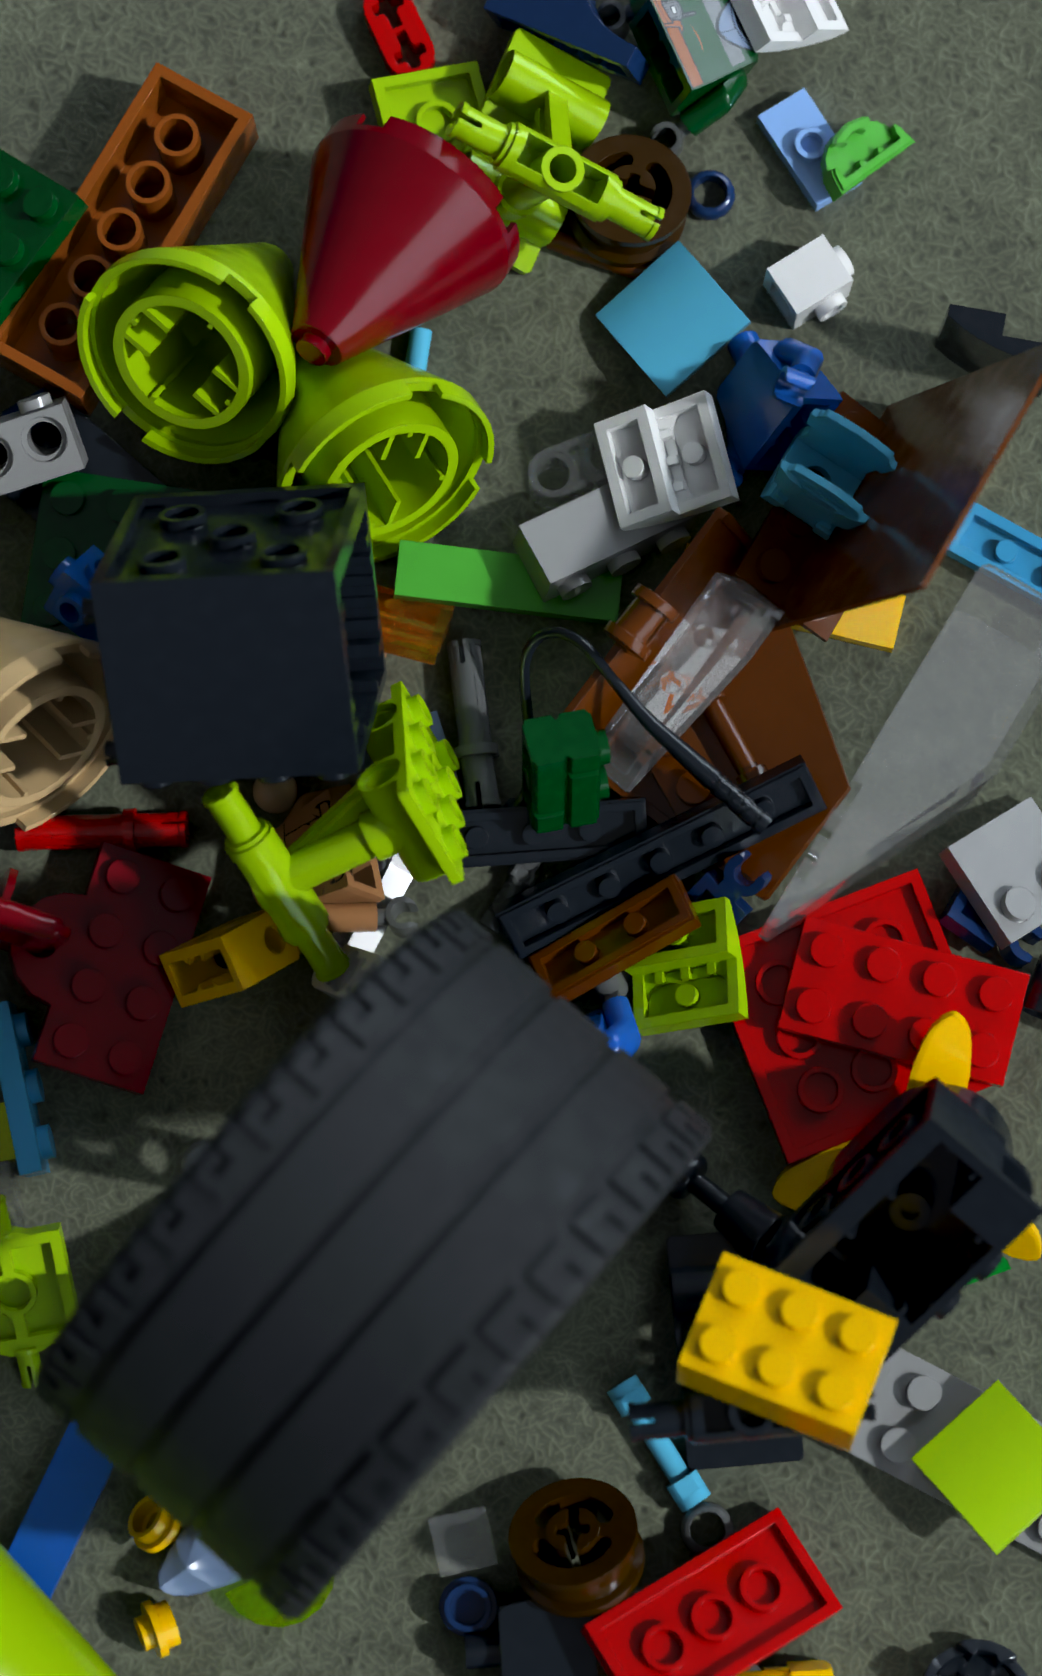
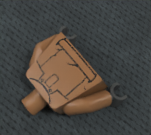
M350 784L306 793L300 796L284 822L275 829L286 848L291 846L351 789ZM377 858L313 888L329 914L327 926L329 931L338 933L376 932L377 926L389 925L394 935L406 939L419 928L418 924L414 922L397 923L395 921L397 916L403 912L419 911L416 903L408 897H396L388 903L386 908H377L376 903L385 899ZM252 891V894H253V897H254L256 903L262 908V906L259 904V902L257 901V899H256V897H255V895H254V893H253V891Z

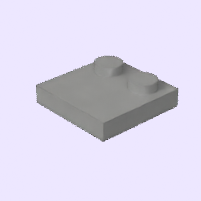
M1029 797L951 844L938 854L1001 950L1042 925V812L1032 797Z

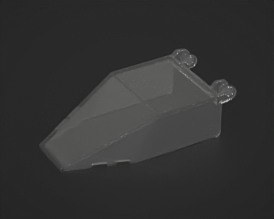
M985 564L978 569L849 783L851 790L837 809L834 808L823 826L824 829L833 834L830 839L820 834L808 851L809 855L817 859L816 862L805 856L758 935L760 938L767 942L961 813L997 774L1042 699V593L994 565Z

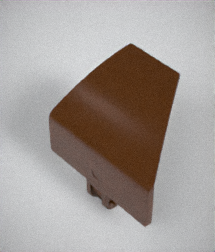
M718 507L653 592L644 585L637 583L631 591V594L634 596L633 600L616 622L610 620L604 627L603 631L615 642L604 657V660L639 701L646 706L710 635L741 659L738 665L720 683V686L726 695L723 703L757 763L765 764L767 769L770 770L801 754L827 806V809L746 848L751 853V856L741 866L743 876L747 880L755 881L766 871H769L772 875L769 884L755 894L759 899L766 901L771 897L849 793L851 787L792 627L762 635L757 632L771 604L733 575L753 540L731 513L722 507ZM596 668L563 713L582 709L591 713L595 730L604 729L609 742L611 763L604 765L609 788L622 798L644 796L646 799V815L657 824H660L674 817L675 814L628 731L640 723ZM701 714L690 720L689 723L712 764L728 780H735L739 775L705 715ZM736 854L714 864V866L724 873L726 863Z

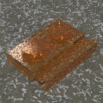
M377 585L384 652L435 665L438 652L440 653L450 628L455 606L393 599L394 589Z

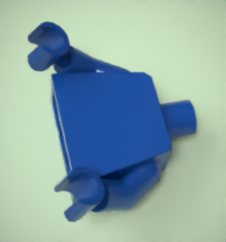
M744 331L730 340L728 351L736 365L719 386L717 399L726 422V450L736 488L742 484L745 470L775 471L795 435L802 428L809 426L806 422L815 408L825 411L832 410L834 412L843 401L839 392L820 370L824 358L819 349L792 338L783 340L760 339L755 331Z

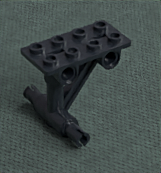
M720 1232L671 1236L666 1241L677 1361H679L723 1251L747 1260ZM780 1232L770 1246L752 1263L770 1269ZM680 1384V1400L636 1404L634 1402L627 1403L629 1420L655 1419L653 1423L629 1425L631 1443L641 1440L685 1437L687 1465L691 1470L800 1461L804 1457L802 1435L806 1434ZM873 1390V1392H872V1395H871L870 1399H871V1398H875V1397H874V1390ZM869 1403L867 1405L862 1420H876L875 1404Z

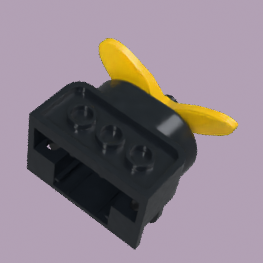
M957 1011L943 1014L929 1028L914 1059L905 1092L895 1097L852 1140L786 1166L777 1177L772 1192L777 1202L796 1211L780 1232L770 1270L897 1319L894 1337L884 1363L933 1317L937 1320L945 1318L961 1299V1290L974 1278L981 1282L989 1277L1000 1264L1003 1253L1025 1261H1036L1041 1257L1042 1240L1033 1222L1042 1215V1207L1031 1198L1033 1190L1031 1174L1013 1156V1142L1010 1130L999 1111L984 1097L967 1089L971 1072V1031L965 1018Z

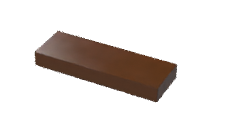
M673 873L527 958L533 972L551 987L550 995L555 999L563 997L570 1002L698 929L702 924L682 881Z

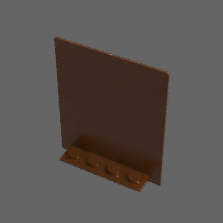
M1042 345L890 404L880 419L844 391L839 393L843 401L834 412L858 425L894 452V460L898 463L894 471L881 474L876 470L867 473L852 498L863 507V512L870 517L867 522L848 530L837 526L828 540H824L812 532L813 528L784 508L772 507L733 575L771 604L770 609L757 629L759 634L762 635L799 624L822 641L827 642L845 611L921 591L927 587L1042 385ZM809 469L825 479V477L819 471Z

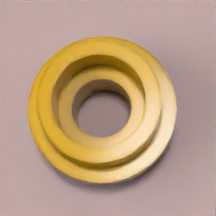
M149 1496L144 1497L136 1504L128 1520L129 1534L134 1537L137 1547L147 1553H156L171 1545L178 1537L182 1527Z
M150 1599L140 1603L142 1615L133 1618L140 1643L145 1652L155 1649L160 1659L169 1656V1649L181 1644L180 1633L172 1610L166 1600L154 1604Z

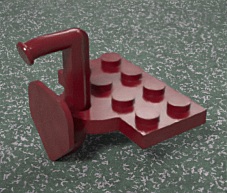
M103 841L100 844L84 895L63 892L42 898L32 907L10 901L16 884L18 870L9 868L0 883V949L8 952L14 978L25 992L48 1006L31 1061L132 1094L143 1095L175 996L159 955L193 939L212 877ZM39 953H51V955L44 958L35 957Z

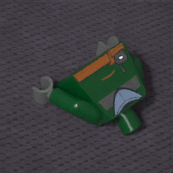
M606 0L598 7L601 20L604 21L611 17L620 18L616 24L607 26V28L622 39H625L631 29L642 55L650 65L649 71L670 117L679 114L681 120L676 124L671 122L657 124L651 131L650 139L656 141L661 135H674L677 138L676 143L669 149L679 156L684 146L683 138L690 133L694 136L699 135L729 113L748 86L747 74L758 62V53H755L730 0H629L630 4L625 6L615 0Z

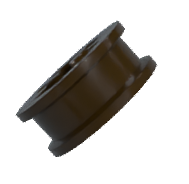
M625 134L604 138L588 147L581 154L586 159L618 175L619 180L623 183L622 188L650 203H653L656 191L663 200L666 209L663 220H654V222L660 224V227L654 237L648 242L643 241L639 236L607 219L603 222H592L568 209L565 217L568 230L574 241L585 253L611 266L634 268L652 264L673 244L680 240L691 203L692 187L684 164L673 151L653 139Z
M570 1478L548 1484L534 1492L520 1505L509 1527V1548L516 1565L521 1588L533 1604L548 1613L562 1617H587L602 1613L623 1601L634 1590L643 1574L645 1550L639 1533L634 1507L619 1489L606 1482L591 1478ZM581 1527L583 1534H580L576 1541L573 1528ZM578 1553L581 1566L573 1568L571 1560L575 1559Z

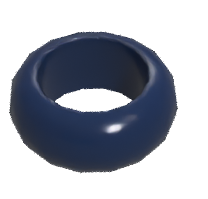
M703 170L696 173L690 179L692 197L689 211L694 216L703 220H717L724 217L732 209L735 201V189L731 180L725 174L716 170ZM705 182L716 183L723 188L725 200L716 207L708 208L702 206L694 196L695 189Z

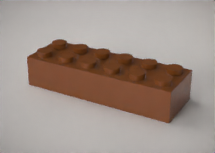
M156 62L76 193L87 204L88 209L0 326V367L38 388L45 387L56 398L66 396L68 403L90 417L100 400L85 374L78 349L77 323L84 298L92 290L100 276L112 264L130 253L156 247L194 246L259 139L253 114Z

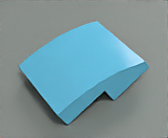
M679 240L595 314L667 398L723 349L730 340L751 324V321Z

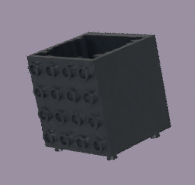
M365 482L134 495L89 583L92 599L84 598L82 600V615L87 614V617H83L84 624H96L114 741H105L104 757L109 756L105 762L107 766L118 765L121 785L140 784L143 788L158 789L169 786L173 782L198 781L205 786H219L233 779L257 778L263 783H280L296 776H317L321 780L334 781L344 779L351 774H359L387 678Z

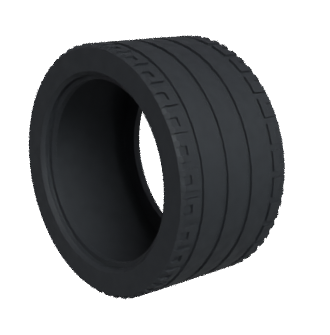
M464 911L443 912L408 936L368 972L277 1065L201 1150L124 1243L68 1318L48 1349L37 1371L36 1395L64 1421L69 1423L74 1420L78 1424V1434L124 1475L133 1473L139 1478L137 1486L183 1528L186 1529L192 1526L200 1533L197 1540L244 1582L252 1579L261 1588L258 1594L286 1619L301 1618L577 1299L712 1138L711 1126L683 1100L678 1104L667 1095L670 1089L624 1049L621 1048L616 1052L608 1045L610 1041L609 1036L563 997L555 999L551 996V987L503 945L495 947L492 944V936Z

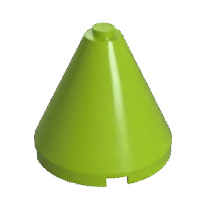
M266 242L156 247L139 250L117 260L100 276L92 290L84 298L77 323V342L80 359L89 383L104 407L114 418L122 411L136 425L147 432L141 440L143 443L180 460L201 464H220L242 459L257 451L279 429L291 409L295 395L296 357L295 342L291 333L294 314V270L292 263L283 250Z
M295 346V395L291 409L278 430L276 487L365 482L374 563L398 556L400 540L426 542L453 522L466 509L480 490L474 477L482 460L484 459L486 463H492L494 455V434L491 424L472 395L455 383L374 348L335 366H316L303 359Z

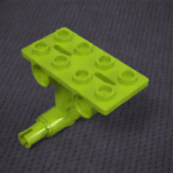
M519 28L512 33L480 110L478 111L469 106V103L462 101L451 117L455 124L449 123L446 129V136L465 143L462 153L470 158L490 178L502 194L503 199L496 209L505 227L507 228L510 222L517 224L520 247L517 260L511 269L522 275L531 272L540 249L548 245L556 236L568 209L592 222H603L607 219L639 236L643 241H650L660 227V224L654 222V220H663L664 208L655 206L622 188L623 183L619 180L618 175L581 156L582 150L591 145L599 135L610 112V101L604 99L611 83L610 77Z
M402 681L390 686L391 698L380 703L366 748L374 764L360 775L355 786L288 848H286L269 821L260 817L256 818L238 790V785L234 780L223 785L212 786L202 797V803L209 809L226 835L224 843L227 855L232 862L236 863L246 878L257 901L276 924L278 933L284 942L299 947L316 973L315 976L318 981L329 982L338 978L348 969L350 963L348 956L343 953L327 928L329 914L313 890L314 887L375 858L384 861L397 854L415 881L427 882L446 874L452 885L464 881L462 858L468 856V850L459 830L465 826V820L457 804V799L462 797V791L454 775V772L460 769L459 762L450 743L445 738L438 741L429 726L433 725V720L423 698L419 694L411 697Z

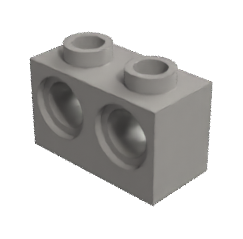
M49 392L39 393L18 401L19 411L0 417V443L6 448L8 455L7 461L0 465V496L85 468L88 456L66 396L52 400ZM39 422L52 423L61 433V444L54 448L39 446L32 437V426Z

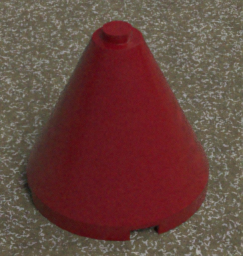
M364 113L354 114L337 121L315 148L311 163L291 331L297 352L303 359L313 365H338L493 291L502 283L517 260L520 247L519 231L517 224L514 222H510L506 228L496 209L503 199L498 188L470 158L455 146L414 123L390 116L383 127L363 124L366 120Z

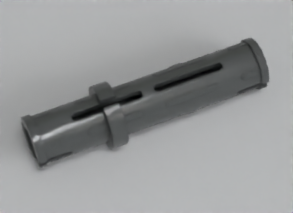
M474 638L462 639L463 646H459L458 641L454 640L445 645L446 652H448L459 746L454 748V752L462 768L466 801L465 809L484 808L485 805H488V807L501 806V800L498 795L494 759L499 757L498 744L492 742L481 655V640Z

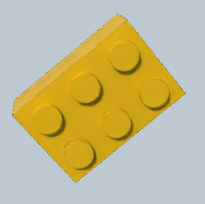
M723 1251L677 1363L676 1382L850 1452L892 1343L898 1320Z

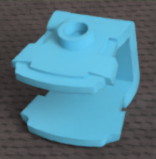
M815 408L806 422L809 426L802 428L795 435L760 497L775 507L784 508L813 528L812 532L824 540H828L837 526L848 530L867 522L870 517L863 512V507L852 498L867 473L876 470L881 474L894 471L898 462L894 460V452L858 425L832 410L825 411ZM809 469L819 471L825 477V479Z

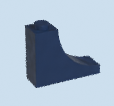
M487 0L483 7L498 27L511 33L519 28L524 29L582 62L638 85H641L650 67L637 46L623 40L603 24L595 0Z

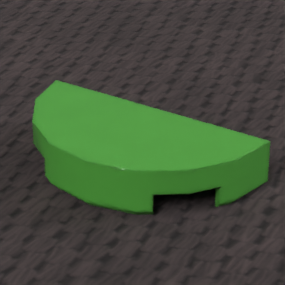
M860 117L845 123L825 144L820 163L823 184L832 201L835 202L905 151L915 141L900 126L893 124L888 127L878 121H870L869 117Z

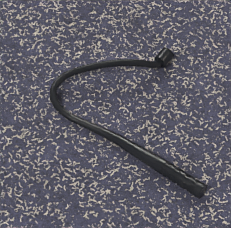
M546 627L537 631L528 639L522 650L519 663V692L523 725L525 720L534 718L530 689V665L533 653L538 645L546 639H563L579 648L590 659L645 730L706 790L708 789L724 806L728 807L738 818H741L748 827H752L751 829L757 835H760L774 818L768 812H764V809L754 802L753 799L741 791L731 780H728L725 775L723 776L720 770L659 721L622 682L589 641L578 633L564 627ZM522 788L516 799L509 798L503 806L525 805Z

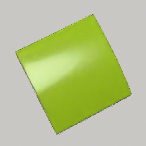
M727 897L693 902L692 905L702 924L701 927L624 970L632 976L633 1014L640 1035L649 1036L748 1019L746 982L740 941L731 902Z
M999 1380L992 1384L911 1458L916 1467L949 1501L961 1518L996 1556L1042 1515V1427Z

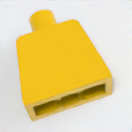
M261 910L228 921L159 955V958L180 1006L184 1008L243 991L299 960L300 951L298 946L284 942L268 912ZM222 953L228 969L220 967L216 963L214 956Z

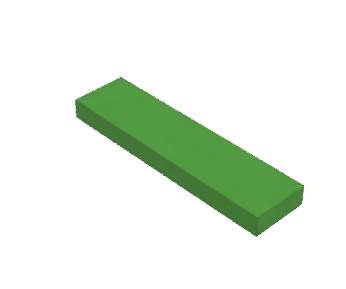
M400 540L393 599L607 624L610 620L613 622L618 620L622 575L612 577L608 571L592 579L591 587L574 598L562 600L559 595L543 602L519 554Z

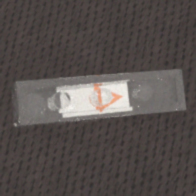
M716 572L631 692L659 721L681 737L752 659L784 612L745 580ZM623 703L604 729L607 734L611 754V763L604 766L607 777L625 792H631L667 751L645 730Z

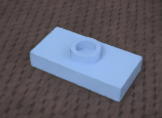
M805 88L758 115L756 123L816 212L833 202L823 184L820 163L825 144L831 139L834 132Z

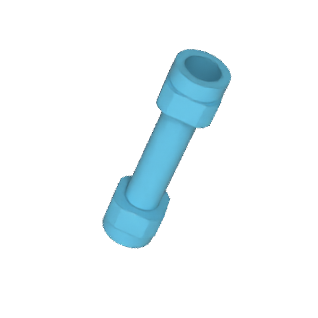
M636 1374L607 1392L622 1418L628 1415L627 1403H647L652 1399ZM654 1418L631 1420L633 1425L649 1424L655 1421ZM670 1438L643 1440L669 1480L670 1484L666 1488L681 1512L687 1511L711 1495L696 1469L689 1470Z

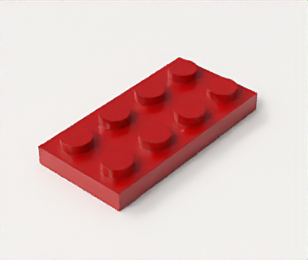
M806 916L776 1029L913 1065L923 1038L931 1025L943 1014L957 1011L965 1018L971 1031L972 1057L969 1080L1000 1088L1004 1085L1030 974Z
M777 1507L585 1624L580 1631L608 1676H739L838 1614L843 1607L781 1510Z

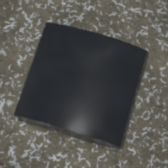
M950 304L936 336L935 347L949 360L971 373L1042 345V342L1003 336L1006 319L1005 313ZM1042 385L1035 397L1039 398V396L1041 395Z

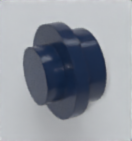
M473 1576L459 1577L451 1581L441 1594L439 1600L440 1617L445 1626L457 1635L465 1636V1633L484 1632L492 1625L497 1614L496 1595L490 1585L480 1578Z

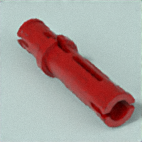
M124 808L122 814L57 815L26 832L21 828H15V845L18 852L96 849L100 847L103 841L138 852L139 848L144 847L186 848L189 847L190 841L189 837H186V835H190L189 815L187 811L138 813L136 808Z

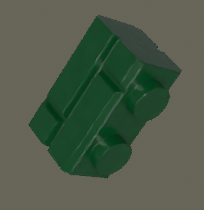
M585 709L560 713L558 719H554L551 715L527 719L524 721V725H522V795L531 828L537 834L562 830L564 824H568L572 828L597 823L600 799L609 798L610 796L609 782L604 766L611 763L607 734L604 729L595 730L591 713H588Z

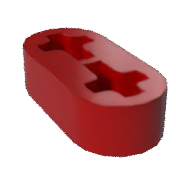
M364 0L363 10L366 25L391 76L435 68L434 46L413 0H388L391 6L400 5L397 8L400 26L394 29L385 14L377 15L380 12L379 3L383 0ZM406 39L414 54L423 52L419 56L420 66L411 69L407 62L398 64L402 60L400 41Z

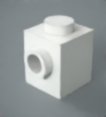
M824 234L768 267L763 286L792 330L815 316H817L820 322L825 321L836 315L848 304L845 298L849 296L853 278L851 276L854 274V268L845 251L838 245L832 248Z

